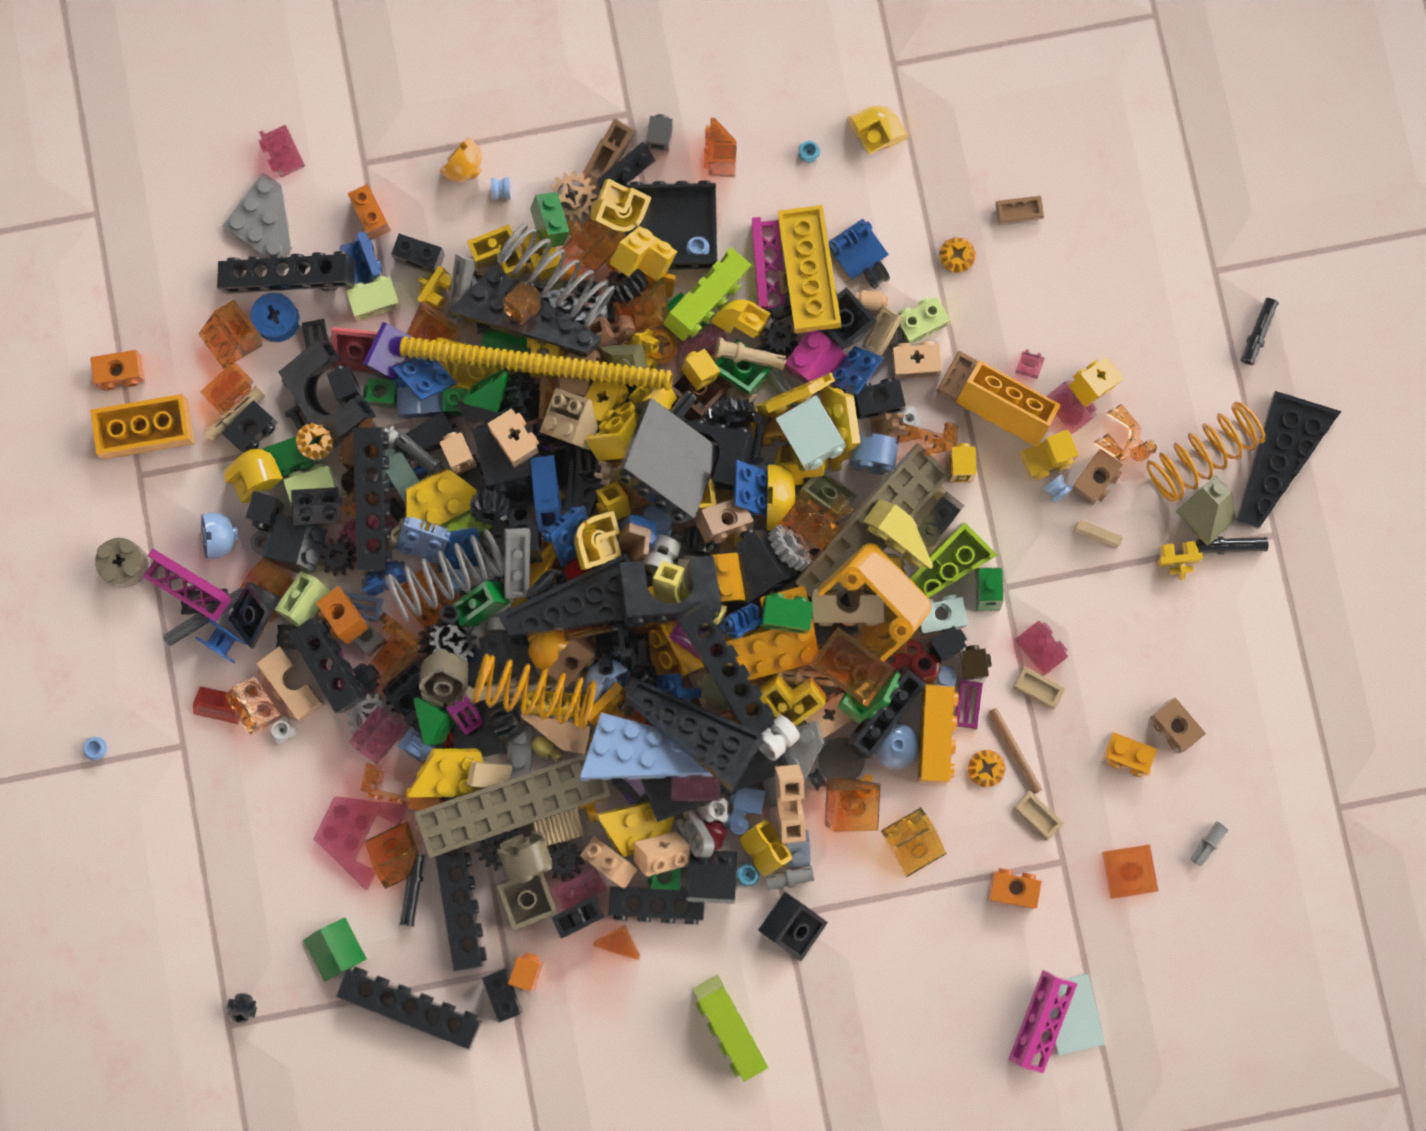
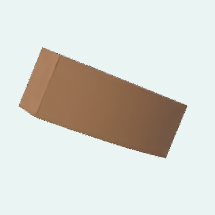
M613 119L604 138L600 139L583 171L585 174L584 180L590 178L592 180L590 185H595L600 190L597 180L619 162L637 130L618 119Z

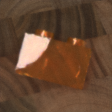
M233 361L204 387L200 393L221 413L223 410H229L234 405V400L238 396L249 392L254 381Z

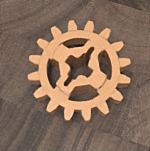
M575 171L571 172V176L563 172V179L556 177L557 184H550V187L554 190L553 192L558 193L561 206L569 205L573 208L574 211H569L562 207L565 218L569 216L572 222H574L575 216L583 220V213L590 216L591 213L588 209L592 207V201L598 199V196L592 193L597 190L596 186H589L592 180L590 178L584 180L585 174L582 172L577 177ZM573 182H579L583 184L584 187H576L574 186ZM564 186L562 194L559 195L560 189ZM570 188L578 194L575 196L576 204L569 198L571 197ZM584 198H587L585 205L582 207L581 204Z

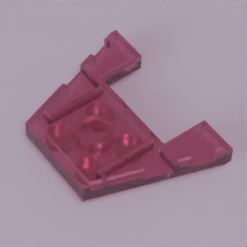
M334 796L313 839L363 889L368 890L377 870L356 861L361 847L377 816L400 826L408 806Z

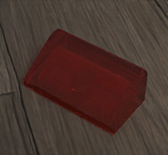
M200 686L193 702V713L207 718L239 724L246 698L242 695Z

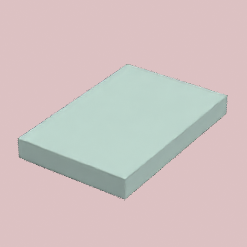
M1082 974L1065 978L1077 983V987L1055 1042L1057 1054L1062 1055L1105 1045L1089 975ZM1061 984L1058 992L1059 998L1065 995L1067 985ZM1057 1007L1051 1010L1050 1020L1057 1016Z

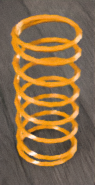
M1235 401L1231 404V409L1244 432L1253 439L1252 446H1247L1240 441L1235 428L1222 413L1217 414V420L1221 428L1238 446L1239 454L1237 456L1226 452L1221 439L1209 424L1203 423L1202 425L1207 438L1223 454L1224 465L1219 466L1213 463L1199 438L1193 433H1188V439L1192 447L1208 463L1210 471L1208 476L1199 473L1186 450L1179 443H1174L1173 447L1176 454L1185 466L1193 472L1195 479L1193 486H1190L1181 479L1176 467L1166 454L1159 453L1163 466L1179 484L1181 491L1179 496L1176 487L1167 473L1156 462L1147 461L1148 474L1165 498L1177 503L1178 499L1181 500L1184 497V487L1196 490L1199 484V477L1207 480L1213 477V467L1225 470L1228 458L1233 460L1241 459L1242 448L1254 450L1257 442L1262 444L1265 442V432L1261 423L1245 404ZM1244 410L1250 415V417L1253 419L1256 426L1258 427L1261 434V439H1258L1256 437L1254 427L1250 419L1244 412ZM1239 413H1240V414L1242 415V417L1244 418V420H1245V422L1247 423L1249 429L1246 427V425H1245L1244 422L1242 421V419H1241ZM1150 465L1154 466L1162 474L1173 493L1166 489L1156 478Z
M488 653L484 655L475 685L474 704L478 703L487 679L486 703L489 708L498 700L505 683L504 708L507 712L513 709L522 690L521 709L524 716L531 713L540 695L539 716L542 721L549 717L557 701L556 715L560 725L568 720L574 708L575 726L581 730L586 727L595 697V680H592L588 685L580 720L579 705L584 680L582 677L578 679L568 710L561 720L565 673L561 674L550 706L544 715V697L548 669L545 668L543 670L534 697L526 711V696L530 674L529 663L524 668L515 695L508 707L513 661L511 659L508 660L499 686L491 701L495 657L491 655L489 658Z

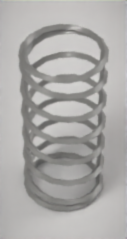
M522 223L503 246L497 257V264L505 262L521 240L533 232L523 257L512 272L513 275L518 273L524 263L538 248L547 243L538 266L527 281V286L531 285L547 264L562 253L560 261L541 295L545 296L554 283L572 265L576 264L566 288L556 302V307L560 306L570 292L586 276L590 275L581 297L570 313V317H574L586 301L599 288L605 285L600 298L584 320V326H589L611 298L615 289L614 286H608V281H602L589 291L593 283L594 271H586L575 280L580 268L579 260H573L561 269L565 260V249H559L547 258L551 248L550 239H543L533 247L537 236L536 228L528 229V223ZM520 233L518 238L512 243L515 237Z
M484 530V536L499 567V571L495 568L477 538L473 535L470 538L483 579L474 569L458 543L454 544V549L466 586L460 580L444 553L439 550L437 554L449 593L426 559H421V565L432 600L410 567L405 566V575L416 609L392 574L385 575L386 584L404 621L408 622L409 617L396 588L410 610L416 616H420L421 607L413 581L427 603L436 609L438 600L430 575L444 596L451 601L454 599V590L448 570L466 593L470 592L471 584L465 563L479 583L487 581L482 557L495 575L500 578L503 577L504 559L489 530Z

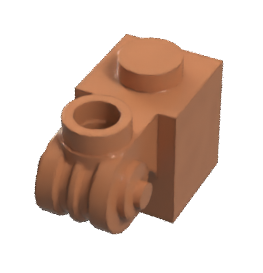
M604 315L596 318L586 327L601 337V343L595 350L599 352L600 346L619 345L623 341H631V336H634L636 333L633 318L629 315H622L617 318V324L613 325Z

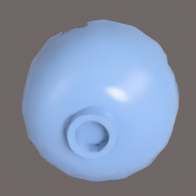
M213 512L201 514V533H203L204 539L202 544L205 558L217 559L229 554L233 548L234 541L238 540L237 526L232 527L230 519L223 514Z
M612 659L614 672L610 675L599 673L597 661H594L587 667L584 687L587 691L589 683L595 680L594 702H597L615 682H618L623 688L627 685L631 673L619 661Z
M897 723L874 755L883 766L889 769L900 770L906 768L916 760L919 754L920 742L918 736L911 727L903 723Z

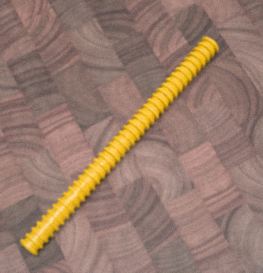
M404 336L400 343V354L402 357L408 355L409 358L415 356L416 359L422 357L423 360L429 358L431 361L436 359L438 362L443 360L446 363L450 361L454 364L455 362L458 364L464 362L465 365L470 363L472 366L478 364L479 367L486 365V368L493 366L494 369L500 367L501 370L507 368L508 371L514 369L516 372L521 370L523 373L528 371L531 374L533 372L539 375L543 373L546 376L548 373L550 376L557 374V377L564 375V378L571 376L572 379H576V377L579 380L585 378L586 381L593 379V382L600 380L601 383L607 381L608 384L614 382L616 385L621 383L623 386L629 384L631 387L636 385V387L640 388L642 385L643 388H648L649 386L651 389H655L657 387L658 390L665 388V391L671 389L673 380L671 370L664 372L663 369L657 371L656 368L650 370L648 367L643 369L640 366L638 369L635 366L629 368L628 365L622 367L621 364H617L614 366V363L607 365V362L600 364L599 361H595V363L592 360L586 362L585 359L578 361L577 358L571 360L570 357L564 359L562 356L557 358V356L553 355L550 357L547 354L545 356L542 354L536 356L535 353L530 355L528 352L522 354L521 351L514 353V350L507 352L506 349L500 351L499 348L493 350L492 347L486 349L484 346L479 348L477 345L472 347L469 344L467 346L464 344L458 346L457 343L451 345L450 342L444 344L443 341L437 343L436 340L430 342L429 339L423 341L421 338L416 340L414 337L409 339L407 336Z

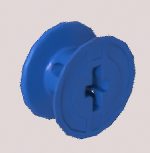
M271 292L262 295L251 308L250 318L254 328L264 339L270 342L286 341L295 335L299 328L300 315L298 309L287 296L281 293ZM272 311L276 312L277 318L280 321L279 324L274 322L271 314Z
M208 618V621L216 626L215 631L207 642L197 636L195 638L235 664V661L227 656V653L236 640L244 645H247V643Z

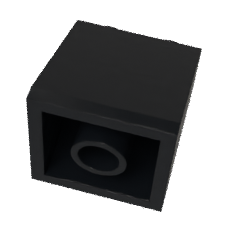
M488 425L472 429L487 489L489 491L496 489L497 493H504V497L533 490L529 460L514 468L490 432ZM514 433L511 434V439L519 440V436H516Z
M762 527L755 531L753 529L746 531L741 535L742 540L736 543L745 600L748 604L759 602L760 597L778 592L792 582L800 573L793 566L789 567L787 562H781L777 558L778 555L775 553V549L770 545L772 542L768 539L770 537L769 532L771 531L762 529Z

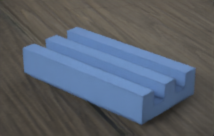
M345 592L352 599L377 603L376 607L356 603L354 605L357 609L375 612V616L361 614L364 619L380 622L384 599Z

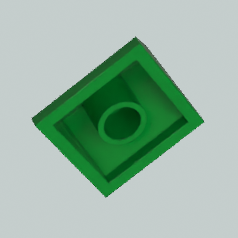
M736 339L734 343L737 344L738 342H742V341H740L739 339ZM720 357L715 362L720 369L719 375L747 394H757L773 368L747 361L736 363L733 359Z
M507 368L499 370L471 386L462 399L463 402L467 405L497 412L505 400L506 388L508 387L507 380L510 379L511 371H508Z
M415 698L414 703L424 745H443L456 723L446 707L430 704L423 698Z
M346 917L319 929L303 940L324 982L367 960Z

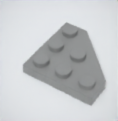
M263 172L222 226L265 258H269L270 255L286 257L292 250L283 187Z
M818 721L796 727L800 739L791 747H785L784 755L788 765L799 764L804 781L814 765V760L824 746ZM774 776L763 780L770 808L777 807L776 779Z

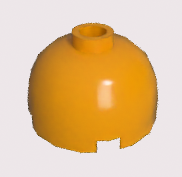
M467 137L448 157L446 165H442L439 169L445 177L454 182H465L469 178L474 180L482 171L479 168L483 161L481 150L474 141Z
M567 630L529 635L527 639L530 641L528 656L531 662L540 670L549 669L557 660L561 650H564L572 634Z

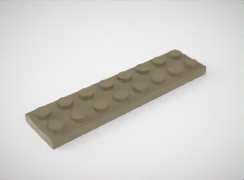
M916 443L813 557V562L795 577L793 582L798 587L804 586L807 596L812 600L814 589H819V586L863 545L874 543L883 551L887 547L884 544L885 540L871 534L867 530L869 526L863 522L879 499L896 504L913 518L951 475L921 444ZM839 582L830 588L838 589V599L848 591Z
M586 753L414 812L428 856L432 858L609 797L611 794L606 780L589 779V781H580L588 755Z

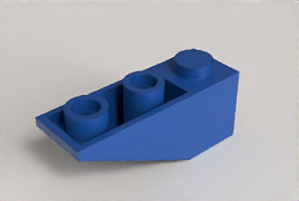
M554 455L530 458L539 533L544 532L552 524L554 525V522L556 520L559 521V517L563 516Z

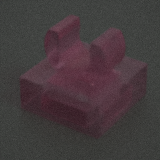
M1028 349L1022 351L1015 373L1038 379L1044 357H1041V353L1037 355L1031 354Z

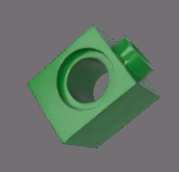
M369 378L368 385H364L363 397L366 398L370 406L397 408L396 388L399 387L396 386L393 380ZM378 389H386L383 397H375V392Z
M448 388L443 390V412L446 417L449 415L451 417L463 416L457 403L468 392L466 388Z
M682 867L669 871L671 880L667 884H661L658 881V874L648 876L647 883H651L652 888L680 890Z

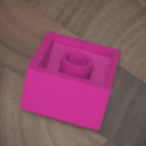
M810 331L805 334L787 359L784 369L802 382L807 383L832 372L834 374L846 358V355L830 338L819 331Z

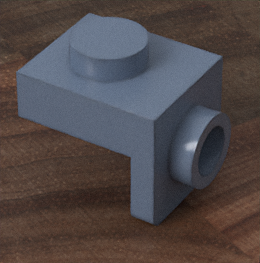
M805 830L806 841L786 843V847L792 857V860L786 863L787 867L810 866L808 830Z

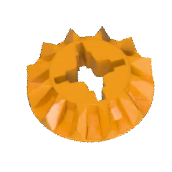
M954 236L946 240L939 251L941 264L950 272H965L971 268L975 261L976 251L972 243L964 237ZM953 249L956 251L964 249L961 255L963 259L956 257L950 260L954 254Z
M662 328L653 329V337L658 338L662 345L666 344L667 346L663 348V355L658 350L653 354L650 353L649 358L656 360V365L667 364L675 358L678 352L677 339L669 330Z
M314 423L304 425L297 433V447L309 459H323L333 449L332 442L334 439H331L330 431L324 429L322 425ZM312 436L314 438L321 437L318 444L308 445L313 439Z
M981 750L971 757L968 763V773L975 784L981 787H993L1004 778L1006 771L1004 759L997 752ZM981 759H983V761L986 762L987 765L994 763L996 764L991 769L992 778L990 775H988L987 772L978 774V772L981 771V769L983 768V762Z

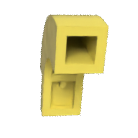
M665 561L661 562L653 578V590L657 600L668 604L682 602L690 595V590L684 582L683 567ZM721 605L722 610L719 617L713 620L716 626L721 624L727 606Z

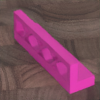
M754 217L751 220L758 306L769 312V308L786 303L785 295L780 296V291L776 289L778 280L774 285L766 280V274L770 269L776 273L783 271L779 220L761 221V217ZM774 227L775 235L770 241L762 236V228ZM768 247L777 253V257L772 263L764 258V252ZM772 291L780 296L781 304L768 305L767 297Z
M152 548L147 556L153 560V563L143 577L204 616L217 622L232 599L224 591ZM161 566L165 569L166 577L160 579L153 578V574ZM182 579L183 588L172 590L171 581ZM197 589L200 590L201 599L190 601L189 592ZM216 600L220 604L214 613L211 614L207 611L206 603Z
M1042 970L1009 1060L1022 1068L1044 1073L1077 983ZM1061 984L1067 985L1065 995L1059 998L1058 992ZM1057 1007V1016L1050 1020L1051 1010ZM1049 1030L1048 1039L1042 1042L1041 1036L1043 1032ZM1040 1052L1041 1058L1038 1065L1031 1064L1034 1055Z

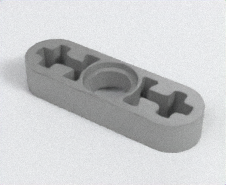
M693 808L675 815V822L686 842L690 845L693 854L696 857H710L714 850V841L696 809Z

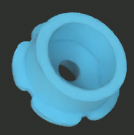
M813 141L803 142L798 148V156L802 161L812 163L820 156V148Z
M745 863L742 867L738 868L737 877L741 885L753 886L758 882L760 872L751 863Z

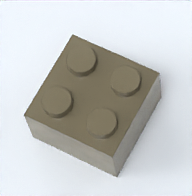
M543 872L532 875L533 878L528 882L520 883L518 879H507L495 884L513 931L558 914Z

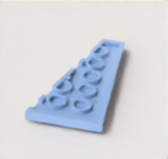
M601 713L580 781H589V779L611 780V778L644 779L665 778V776L713 775L658 728Z

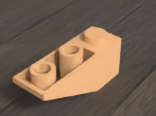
M521 713V717L562 751L580 755L587 753L592 730L590 726L586 725L581 730L577 729L574 721L573 723L565 722L560 725L557 721V715L550 716V718L542 721L539 715L529 714L524 716Z

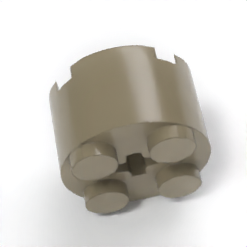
M113 538L97 548L95 557L96 570L104 580L119 587L134 586L142 580L143 575L148 570L147 554L139 545L129 539ZM123 558V559H125V562H122V567H120V566H119V563L121 562V559Z
M439 649L435 651L421 665L419 687L423 699L436 706H444V703L455 705V701L459 700L461 702L463 700L462 697L467 694L468 662L456 654L449 653L447 650Z
M539 831L530 832L531 836L524 837L523 833L513 836L500 845L501 850L497 849L507 878L518 879L520 883L530 881L533 878L532 875L552 869L551 856L543 834Z

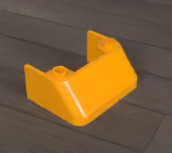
M874 543L863 545L819 586L818 595L822 597L837 582L848 590H856L866 583L897 615L889 627V632L893 639L881 649L880 659L883 662L914 634L931 611L930 599Z

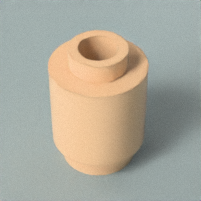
M867 290L856 292V298L870 314H879L883 306H888V297L884 296V292Z

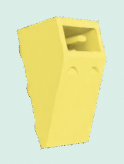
M879 499L863 521L869 526L867 530L875 537L885 540L884 544L895 552L897 550L903 554L902 558L909 564H914L919 568L924 566L931 569L933 565L914 519L896 504Z

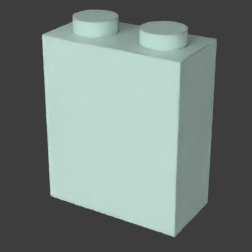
M817 395L776 418L805 470L819 468L823 464L822 461L829 457L835 458L844 452L843 449L846 448L842 437Z

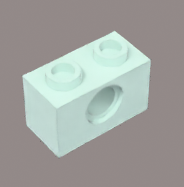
M956 595L942 597L943 601L935 603L933 599H930L931 611L919 626L920 636L944 632L952 626H955L956 629L966 627L968 620L963 597L956 598ZM944 609L947 613V618L945 620L937 619L935 610Z

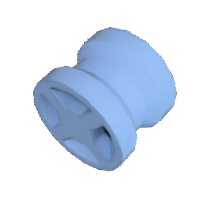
M504 177L502 180L491 178L493 201H497L499 198L511 200L509 177Z
M1062 474L1043 488L1045 492L1051 494L1054 503L1073 490L1070 485H1066Z

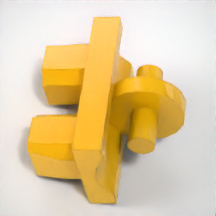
M438 266L434 274L429 272L426 278L421 276L417 278V282L421 284L417 291L420 293L417 300L429 311L431 308L442 310L446 300L440 294L443 289L450 292L452 277L445 268Z
M646 329L643 333H635L634 336H631V341L625 342L623 345L643 344L647 367L653 370V368H656L657 362L649 357L650 353L653 354L658 351L660 341L653 337V331L650 329Z
M1195 541L1181 544L1183 555H1175L1174 544L1161 545L1160 558L1156 560L1157 567L1177 565V567L1169 568L1170 575L1178 574L1179 580H1185L1186 573L1194 571L1193 565L1185 566V564L1198 563L1200 560H1203V553H1198Z

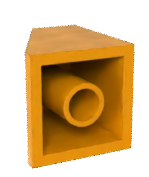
M738 553L711 555L714 556L721 605L747 603Z

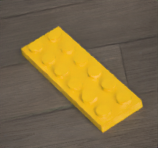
M823 205L778 210L795 333L841 328Z

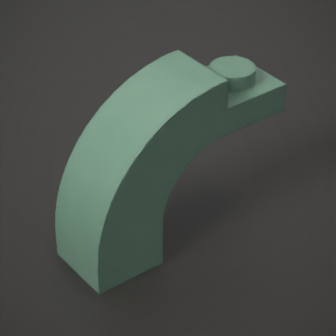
M395 445L385 450V456H389L390 467L389 470H386V473L406 504L405 489L420 481L400 448Z

